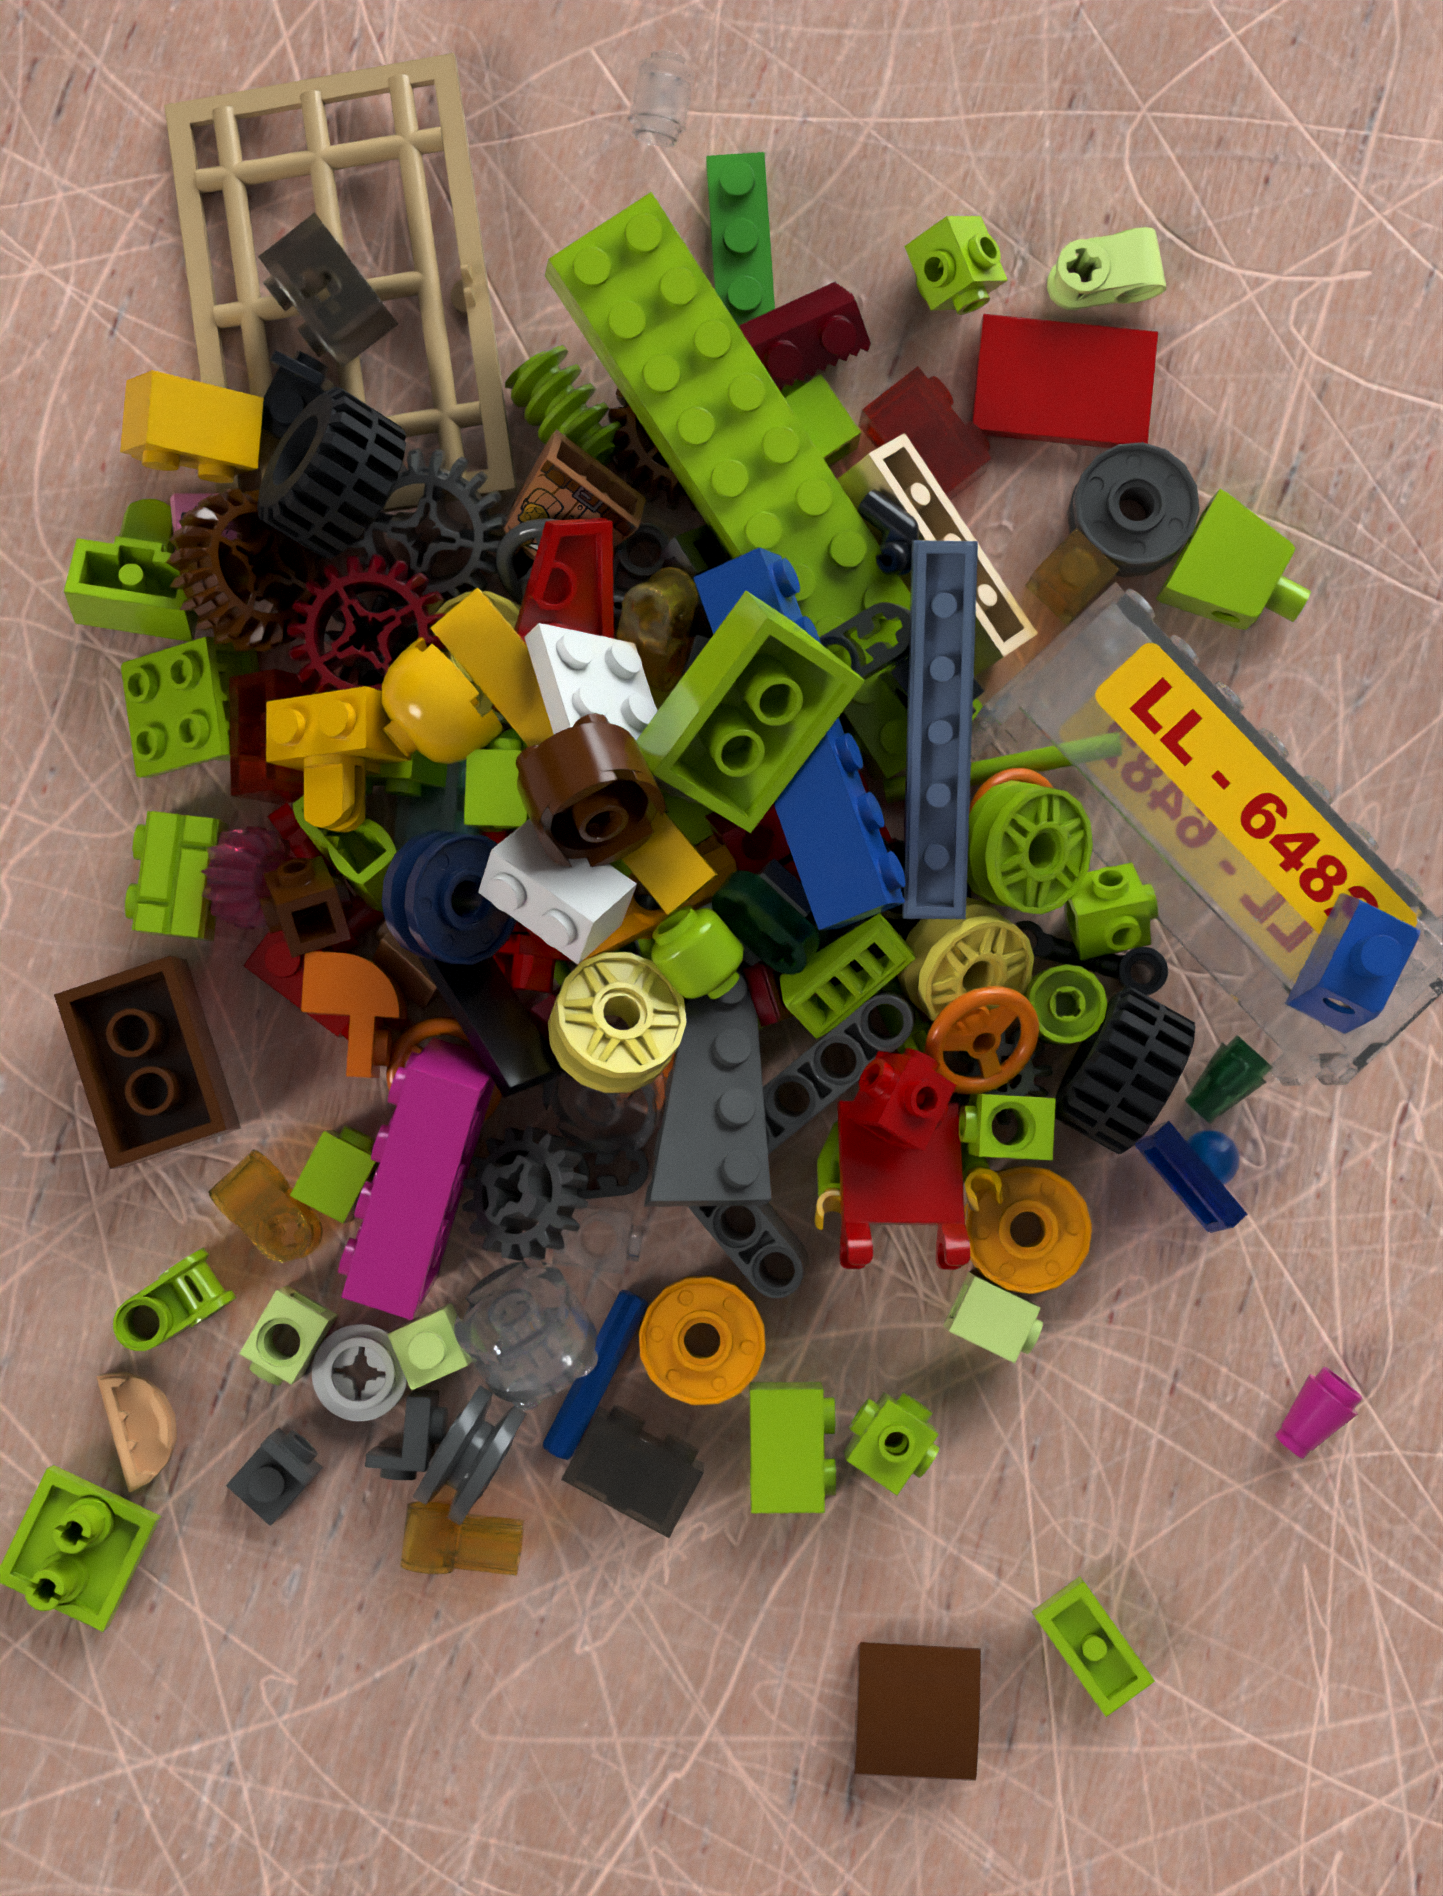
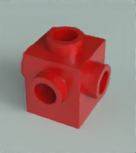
M906 1048L904 1054L878 1051L875 1059L865 1067L860 1076V1089L846 1117L890 1145L924 1152L934 1131L943 1123L947 1116L948 1102L957 1085L937 1073L940 1064L920 1051Z

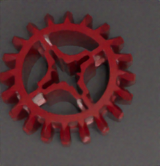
M377 554L372 555L368 572H364L363 566L356 556L347 558L346 565L349 573L347 576L342 577L341 573L332 564L326 566L324 571L327 578L331 581L330 585L323 589L321 585L312 579L305 585L308 591L316 597L312 606L301 600H296L293 604V609L296 612L307 617L306 624L292 623L287 627V633L292 637L305 639L304 644L289 649V657L294 661H311L297 673L298 679L302 683L307 684L321 678L312 694L363 687L345 682L334 673V670L345 664L351 667L360 662H371L382 674L383 678H385L388 668L396 660L395 647L399 639L409 633L408 627L416 622L418 623V638H424L427 647L433 644L441 652H450L431 630V627L446 615H430L444 602L441 594L436 591L420 597L429 583L427 577L423 573H418L405 583L408 575V565L401 560H397L392 565L388 575H385V560L381 555ZM367 591H383L394 594L409 604L398 611L391 608L382 613H371L361 604L356 594ZM341 605L340 608L346 619V628L343 635L331 643L332 650L325 653V630L330 617L338 606ZM358 614L368 625H371L377 631H379L381 626H384V631L377 635V640L380 644L378 648L385 658L384 662L382 658L364 644L360 650H357L358 645L365 640L364 634L361 631L364 628L357 618ZM382 684L367 686L382 691Z

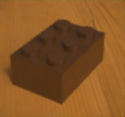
M167 956L54 994L110 1169L129 1167L241 1129L186 959Z

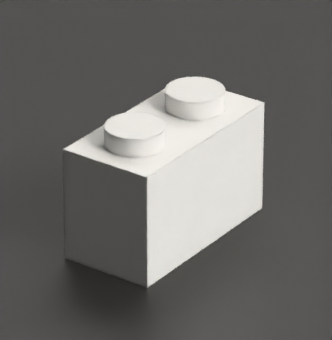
M529 819L491 850L478 893L492 902L499 910L506 912L538 935L549 946L556 948L576 964H579L622 925L637 883L610 864L590 867L587 858L569 859L572 867L555 863L546 855Z

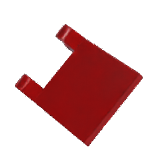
M840 1100L837 1103L842 1223L839 1250L841 1266L845 1269H862L865 1265L871 1263L873 1259V1243L869 1225H938L936 1239V1265L942 1270H957L961 1266L968 1264L970 1260V1243L964 1213L962 1154L959 1138V1103H948V1113L945 1120L934 1131L923 1152L890 1145L846 1117V1114L853 1101Z

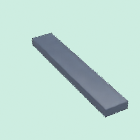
M912 540L903 872L906 884L902 889V895L905 903L902 904V916L904 919H966L978 541Z

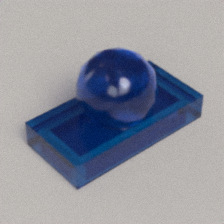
M1170 1121L1150 1127L1135 1144V1147L1207 1232L1213 1233L1234 1228L1248 1215L1224 1186L1233 1179L1239 1169L1240 1153L1234 1141L1224 1133L1214 1130H1202L1190 1136L1186 1141Z

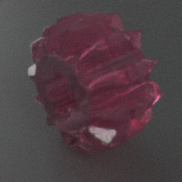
M247 826L246 829L237 828L221 832L218 845L207 848V854L210 859L208 868L200 871L207 876V886L201 896L211 900V915L220 917L226 923L234 924L237 928H264L267 924L259 899L268 897L270 894L263 874L277 870L284 862L295 859L289 856L290 841L279 838L274 831H266V828Z

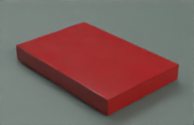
M983 314L970 434L1110 449L1118 444L1139 442L1148 444L1158 331Z

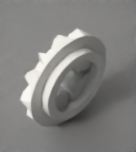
M367 1323L349 1325L333 1332L320 1345L312 1364V1382L316 1395L330 1412L350 1421H369L389 1412L402 1398L407 1385V1379L387 1335L389 1331ZM362 1347H365L364 1356H367L368 1366L377 1368V1371H384L386 1375H379L378 1377L368 1379L365 1388L361 1391V1397H358L359 1388L356 1387L355 1377L346 1375L345 1372H337L336 1368L343 1369L345 1366L355 1364L358 1355L362 1351Z

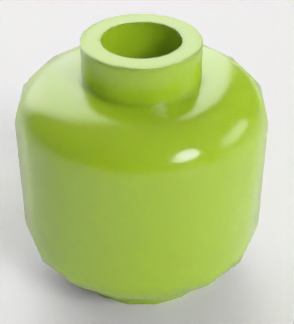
M690 905L684 906L664 919L653 932L652 937L656 942L652 948L651 959L683 998L696 999L708 995L710 999H716L727 993L739 980L740 976L736 970L742 962L744 948L712 909L700 908L694 910Z

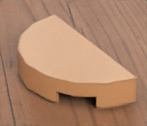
M127 1372L101 1374L96 1377L128 1492L130 1493L154 1480L170 1461L177 1441L176 1415L165 1393L148 1379Z

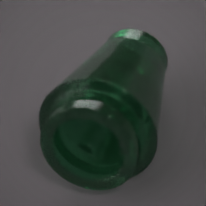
M1236 1035L1228 1045L1221 1042L1191 1089L1192 1092L1184 1101L1208 1123L1212 1124L1218 1116H1222L1266 1084L1267 1081L1263 1077L1273 1066L1242 1038Z

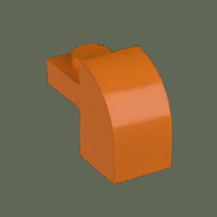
M319 951L305 954L301 1012L350 1016L346 1076L379 1078L380 1066H389L392 1050L391 1030H383V1018L407 1019V1005L399 984L383 967L360 956Z

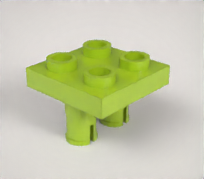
M52 1465L46 1469L0 1565V1583L24 1594L28 1604L35 1610L49 1611L55 1609L104 1632L110 1626L162 1516L60 1467Z

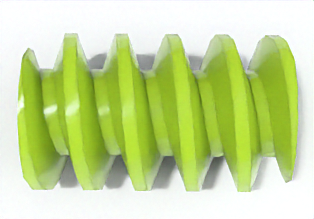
M561 345L548 351L540 352L519 366L506 380L505 388L512 389L511 400L516 406L526 407L524 414L526 421L531 426H540L538 437L541 442L546 445L550 436L557 429L602 465L607 466L612 462L613 456L622 449L621 445L616 446L613 442L616 430L622 427V425L617 421L603 427L599 422L606 415L609 407L603 402L588 408L586 402L596 390L591 383L576 389L572 386L581 374L582 369L577 364L562 370L560 369L559 364L569 352L566 347Z

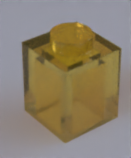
M1076 528L1038 566L1025 586L1068 626L1110 583L1120 569Z

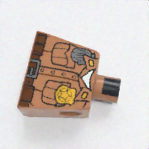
M556 429L517 493L503 529L507 534L520 523L542 518L558 520L606 518L613 521V548H615L639 528L646 498ZM536 538L521 544L514 555V568L520 576L527 574L528 570L533 566L538 549Z

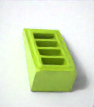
M879 913L780 975L783 1002L804 1027L818 1039L839 1025L916 959L914 951ZM874 942L886 954L878 960L867 949ZM854 959L864 968L857 973L849 965ZM834 976L841 981L836 986L830 982Z

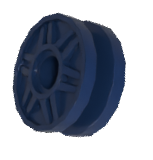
M430 830L412 837L395 853L384 876L381 904L387 928L401 947L418 957L438 959L450 964L473 965L492 957L509 940L517 920L506 912L499 910L492 902L478 893L490 852L498 843L483 835Z

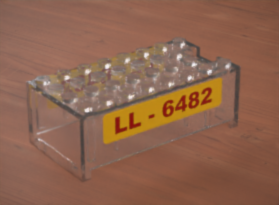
M1115 582L982 707L972 722L971 758L973 760L976 759L990 744L1001 756L1054 745L1074 766L1040 772L1039 774L1045 777L1053 788L1067 791L1082 803L1091 822L1092 851L1107 867L1133 863L1142 885L1150 883L1154 889L1158 904V921L1284 1052L1267 1069L1283 1086H1303L1314 1075L1323 1085H1347L1443 993V915L1436 917L1420 900L1424 893L1411 876L1399 868H1395L1392 871L1375 853L1379 848L1378 844L1366 829L1353 821L1347 824L1330 806L1334 802L1333 797L1322 783L1311 775L1302 777L1286 760L1289 752L1278 737L1265 728H1261L1258 731L1241 713L1244 710V705L1240 698L1224 683L1217 681L1213 684L1198 669L1197 665L1200 661L1195 651L1180 637L1172 635L1169 638L1152 621L1155 613L1149 603L1136 591L1128 589L1125 592ZM1341 893L1360 899L1421 930L1419 939L1382 1012L1377 1018L1347 1034H1342L1285 1005ZM1328 998L1329 1000L1340 1006H1343L1344 1004L1339 1000Z

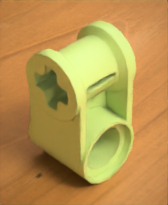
M1148 227L1133 228L1114 235L1078 239L1070 242L1062 249L1056 264L1048 275L1047 291L1050 299L1063 309L1079 310L1114 303H1137L1162 294L1166 291V282L1156 230ZM1070 268H1075L1076 273H1068ZM1080 277H1087L1088 279L1086 282H1081Z

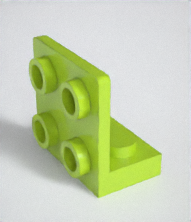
M205 636L122 663L121 673L135 773L138 778H151L213 760L253 763L266 760V712L258 656L254 648L247 652H236L232 642L225 645L214 644V637Z

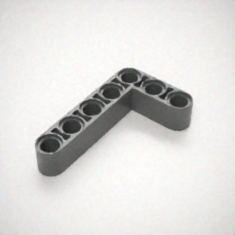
M882 991L873 995L850 1016L763 1086L768 1155L860 1079L865 1067L875 1059L878 1051L892 1053L906 1041L913 1031L916 1021L915 1009L909 999L901 993L894 991ZM879 1004L894 1005L903 1015L904 1025L902 1030L891 1036L878 1033L871 1024L870 1016L872 1009ZM832 1043L847 1044L856 1055L857 1063L855 1069L846 1074L833 1072L825 1062L824 1054L826 1047ZM794 1081L803 1085L809 1093L810 1102L808 1108L799 1112L790 1111L785 1108L779 1100L781 1084ZM769 1202L766 1205L744 1206L753 1213L756 1222L755 1229L746 1233L735 1231L727 1222L726 1212L727 1208L731 1206H688L760 1293L771 1298H783L794 1293L799 1287L809 1265L808 1252L803 1243ZM774 1252L787 1255L794 1264V1275L786 1279L773 1277L765 1268V1256Z

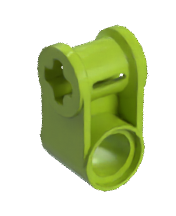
M201 1248L166 1270L158 1277V1280L126 1300L115 1313L113 1331L116 1339L125 1348L133 1351H147L168 1342L187 1328L198 1325L230 1304L237 1297L232 1290H224L206 1262L209 1254L205 1248ZM141 1305L151 1307L160 1319V1327L153 1338L141 1336L133 1325V1316Z

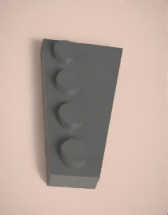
M742 961L736 970L740 976L739 980L721 997L710 999L708 995H704L696 999L684 998L687 1023L680 1045L674 1055L672 1069L668 1074L664 1095L667 1098L662 1125L657 1133L653 1155L656 1156L651 1183L647 1187L644 1207L766 1205L771 1201L758 1020L743 972V968L750 966L745 961Z

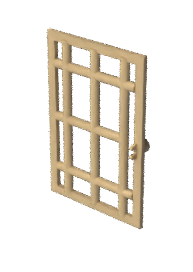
M449 53L164 105L201 382L228 389L220 329L241 326L250 394L264 397L272 382L265 321L329 311L340 388L366 404L353 306L418 295L434 408L386 417L402 427L406 438L437 432L439 449L444 450L446 455L444 469L449 471L459 457H464L460 428L483 425L489 469L472 472L465 470L462 477L470 482L477 473L483 471L488 478L477 489L482 497L498 491L500 494L517 491L455 54ZM435 85L441 126L419 130L413 88ZM390 93L395 126L394 135L330 146L325 104ZM302 108L307 150L248 161L242 160L237 120ZM214 124L220 166L199 169L193 128ZM444 151L462 275V279L456 282L451 290V301L461 315L468 317L479 401L457 404L422 157L424 154ZM399 159L415 271L349 282L334 170ZM311 175L326 286L261 297L246 186ZM223 190L238 302L217 305L202 194ZM261 431L258 461L260 462L262 479L268 463L280 442L279 439ZM240 474L234 477V482L232 483L215 482L216 493L237 488L242 491ZM411 484L397 489L389 498L384 513L417 508L419 499L424 494L425 484ZM443 489V493L446 494L445 503L459 501L456 496ZM237 532V537L243 536V534Z

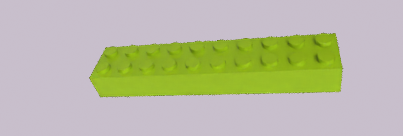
M652 192L548 258L545 271L546 279L730 560L759 547L781 555L782 559L786 558L793 566L799 580L800 592L795 594L802 617L807 616L812 621L819 637L877 603H894L910 610V592L899 575H887L878 568L875 556L881 554V550L876 539ZM882 616L878 620L881 630L867 640L859 639L857 630L851 633V638L862 647L865 653L866 664L872 662L873 657L865 649L877 642H888L893 647L898 644L895 633L903 627L900 620L891 621ZM832 645L827 648L851 668L850 654L843 646ZM888 667L864 680V684L839 716L844 733L851 734L855 739L862 755L863 764L874 780L889 779L906 767L907 710L879 676ZM978 698L973 701V707L976 709V712L972 715V722L986 713Z

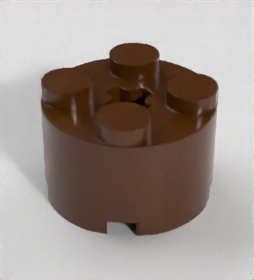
M594 713L581 717L575 722L573 727L552 735L539 745L527 747L516 759L515 764L519 772L517 789L546 855L559 865L572 867L569 859L587 858L590 867L603 866L620 860L636 851L652 836L654 830L650 823L656 816L657 811L663 817L665 810L664 797L635 738L621 726L609 723L607 717L603 714Z

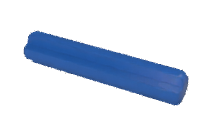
M628 1290L619 1292L543 1441V1448L550 1454L565 1460L572 1458L648 1308V1302L639 1295Z

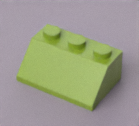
M745 591L636 742L654 776L751 833L865 681L795 622L748 591Z

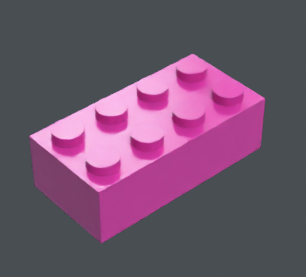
M433 1037L420 1053H411L405 1068L399 1067L397 1069L387 1100L388 1103L397 1106L392 1114L389 1125L383 1124L381 1126L371 1154V1160L380 1164L375 1172L372 1183L366 1181L361 1190L354 1217L363 1219L356 1238H349L338 1268V1273L347 1276L341 1298L413 1320L434 1285L464 1190L463 1181L467 1179L472 1163L471 1159L476 1150L495 1086L493 1079L476 1051Z

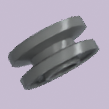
M1144 442L1118 444L1097 455L1081 474L1079 482L1074 488L1067 511L1070 536L1081 556L1100 571L1120 577L1148 575L1167 565L1193 533L1200 510L1197 485L1186 465L1168 450ZM1123 500L1138 502L1145 510L1146 519L1142 521L1129 520L1122 514L1119 503Z
M482 1386L478 1387L462 1414L459 1413L432 1457L428 1465L429 1469L413 1495V1498L427 1505L445 1485L455 1489L456 1492L447 1518L460 1526L471 1507L483 1495L511 1448L516 1431L527 1413L513 1406L495 1426L484 1421L493 1393Z

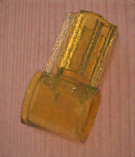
M420 1501L407 1504L400 1559L401 1568L425 1574H447L453 1572L454 1569L517 1576L522 1553L525 1520L468 1513L460 1526L447 1518L450 1504L429 1502L425 1505Z

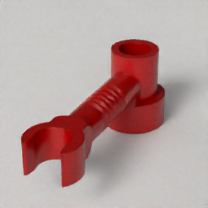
M285 803L267 816L297 858L312 859L322 856L330 875H337L333 866L329 864L299 825L288 803ZM348 887L353 908L345 910L343 913L351 939L331 945L336 953H348L360 945L356 939L385 920L380 911L368 906L358 895L354 897Z

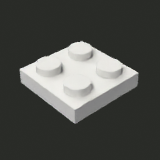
M538 623L524 637L553 734L573 727L575 722L585 715L598 713L606 716L609 723L626 729L637 740L658 710L654 704L635 643Z

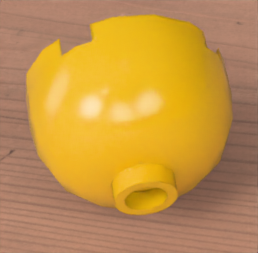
M419 637L388 668L382 683V706L391 722L383 730L407 757L417 750L433 762L453 764L465 761L467 756L476 749H485L494 738L503 733V727L492 709L483 717L475 709L478 705L476 697L480 695L476 688L433 644L427 647L424 638Z

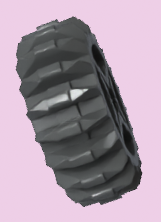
M417 448L408 452V470L402 463L398 479L389 496L390 498L397 489L404 486L424 483V494L419 499L417 510L415 512L399 511L396 515L384 513L387 500L370 527L350 547L366 548L367 553L358 558L363 566V570L369 567L372 555H381L385 560V575H388L392 565L397 560L385 542L383 532H386L387 538L402 542L410 553V568L413 569V572L408 569L405 583L414 575L423 573L429 580V583L420 597L430 592L438 591L444 599L443 605L448 601L447 592H449L452 599L465 592H469L466 584L473 590L478 587L484 591L487 588L488 582L480 570L490 574H497L496 557L488 553V551L497 552L498 546L503 539L502 536L491 534V530L503 528L508 516L505 514L489 515L488 509L499 503L501 495L498 491L490 492L484 497L479 494L477 489L488 478L483 471L477 473L470 482L462 477L468 466L466 458L459 457L449 471L444 469L446 462L445 451L436 449L430 458L429 467H426L424 456L421 450ZM443 489L452 493L462 502L471 517L474 530L467 529V524L455 521L448 515L445 508L446 494L443 493ZM430 511L429 519L436 523L432 529L439 527L441 535H438L426 550L427 543L420 539L423 533L417 534L415 527L427 517ZM459 547L473 549L468 563L458 571L444 576H431L432 566L436 562L438 551H457ZM388 594V601L390 603L396 604L401 599L394 594Z

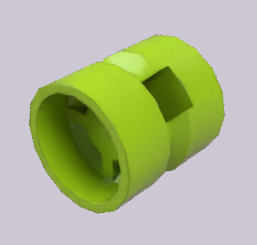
M1065 964L1038 972L1031 978L1023 995L1031 1002L1038 1016V1041L1041 1043L1062 1045L1083 1041L1097 1032L1105 1019L1107 999L1104 987L1094 974L1080 966Z

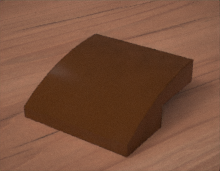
M860 1642L858 1645L857 1709L855 1711L854 1775L976 1781L980 1720L981 1648Z

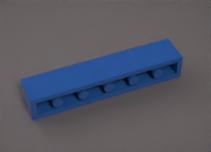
M759 547L693 577L713 634L743 593L748 591L795 622L821 644L814 624L807 616L802 617L795 594L800 592V584L791 563L786 558L782 559L781 555ZM839 717L774 802L818 930L839 929L905 903L900 889L905 887L906 884L902 866L897 856L892 851L887 852L879 831L880 828L884 827L882 810L875 796L871 792H865L858 772L859 769L863 768L860 749L853 736L849 733H844Z

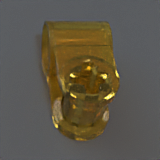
M667 567L660 569L649 578L648 583L637 584L625 594L616 636L617 640L635 643L648 685L665 693L670 692L675 687L683 673L688 656L687 644L695 608L698 603V592L695 583L687 573L678 568Z
M253 1149L208 1191L210 1198L218 1209L231 1222L240 1227L262 1254L270 1260L286 1262L304 1258L315 1252L321 1243L323 1230L322 1223L317 1214L308 1205L290 1196L293 1189L285 1176L258 1150ZM296 1222L299 1228L294 1232L293 1236L298 1243L284 1245L281 1238L285 1235L286 1230L282 1224Z

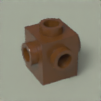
M322 856L312 859H291L281 864L277 870L263 874L270 896L259 899L268 930L270 934L282 931L292 958L351 939L343 911L353 908L345 880L341 873L334 876L330 875Z

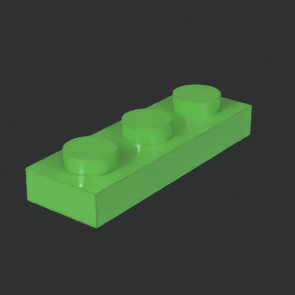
M764 152L706 156L714 289L738 326L775 309Z

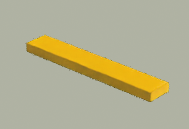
M477 587L431 627V630L527 746L539 745L554 734L527 644L483 591ZM664 810L663 817L657 811L656 816L650 823L654 833L648 841L633 853L622 858V860L667 915L671 916L715 879L718 874Z

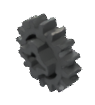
M527 1126L525 1131L509 1127L505 1129V1141L491 1137L486 1140L487 1149L490 1154L487 1158L473 1156L471 1159L472 1164L479 1172L476 1178H468L463 1181V1186L474 1190L473 1199L465 1202L462 1205V1209L466 1212L476 1213L477 1219L473 1221L469 1231L471 1234L486 1236L483 1243V1248L486 1251L499 1252L502 1258L523 1261L524 1258L542 1260L545 1259L546 1248L562 1250L565 1247L561 1235L563 1230L578 1232L580 1226L572 1217L574 1209L587 1208L588 1201L577 1197V1188L584 1186L589 1180L586 1175L574 1173L573 1168L577 1166L581 1156L577 1152L565 1150L567 1139L564 1137L549 1134L547 1130Z

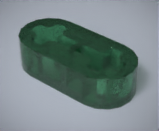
M742 870L730 873L712 897L713 911L722 919L730 931L775 971L790 975L802 972L819 948L820 938L813 925L765 880L754 873Z

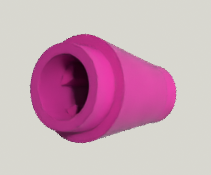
M1324 1366L1316 1376L1308 1375L1282 1422V1427L1275 1436L1291 1452L1304 1459L1310 1451H1313L1358 1415L1355 1407L1363 1398L1346 1381Z

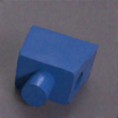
M1341 893L1285 1005L1342 1034H1347L1372 1021L1384 1009L1419 939L1421 930L1360 899ZM1328 998L1339 1000L1344 1004L1343 1006H1340L1332 1002Z

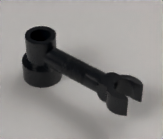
M1019 921L1016 923L1019 929L1030 931L1035 935L1037 944L1032 949L1034 958L1037 957L1061 964L1083 967L1087 971L1097 972L1100 975L1118 979L1123 988L1131 986L1147 996L1156 993L1167 980V962L1153 948L1137 947L1130 950L1126 955L1120 956L1111 953L1081 960L1073 942L1043 933L1041 927L1032 921ZM1143 964L1150 970L1151 979L1148 983L1140 984L1133 980L1130 972L1133 965Z

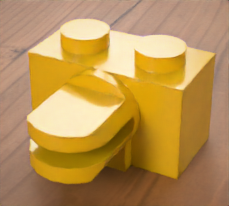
M154 370L148 371L126 380L120 453L131 455L132 458L142 461L144 467L150 469L176 471L179 469V466L198 470V478L216 483H232L236 475L258 469L264 398Z
M363 686L266 702V762L304 772V819L312 826L343 833L357 829L366 819V776L380 774V765L411 761V755L409 757L404 755L383 730L391 720L382 706V691Z

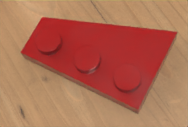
M606 518L545 522L514 628L525 643L524 637L538 623L614 639L613 521ZM492 704L491 708L497 713H500L498 709L494 706V704Z

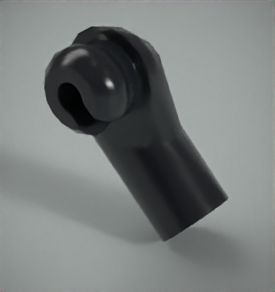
M873 489L862 499L857 511L862 518L882 532L881 554L875 556L876 564L887 575H905L911 571L912 540H919L918 523L913 516L881 492Z

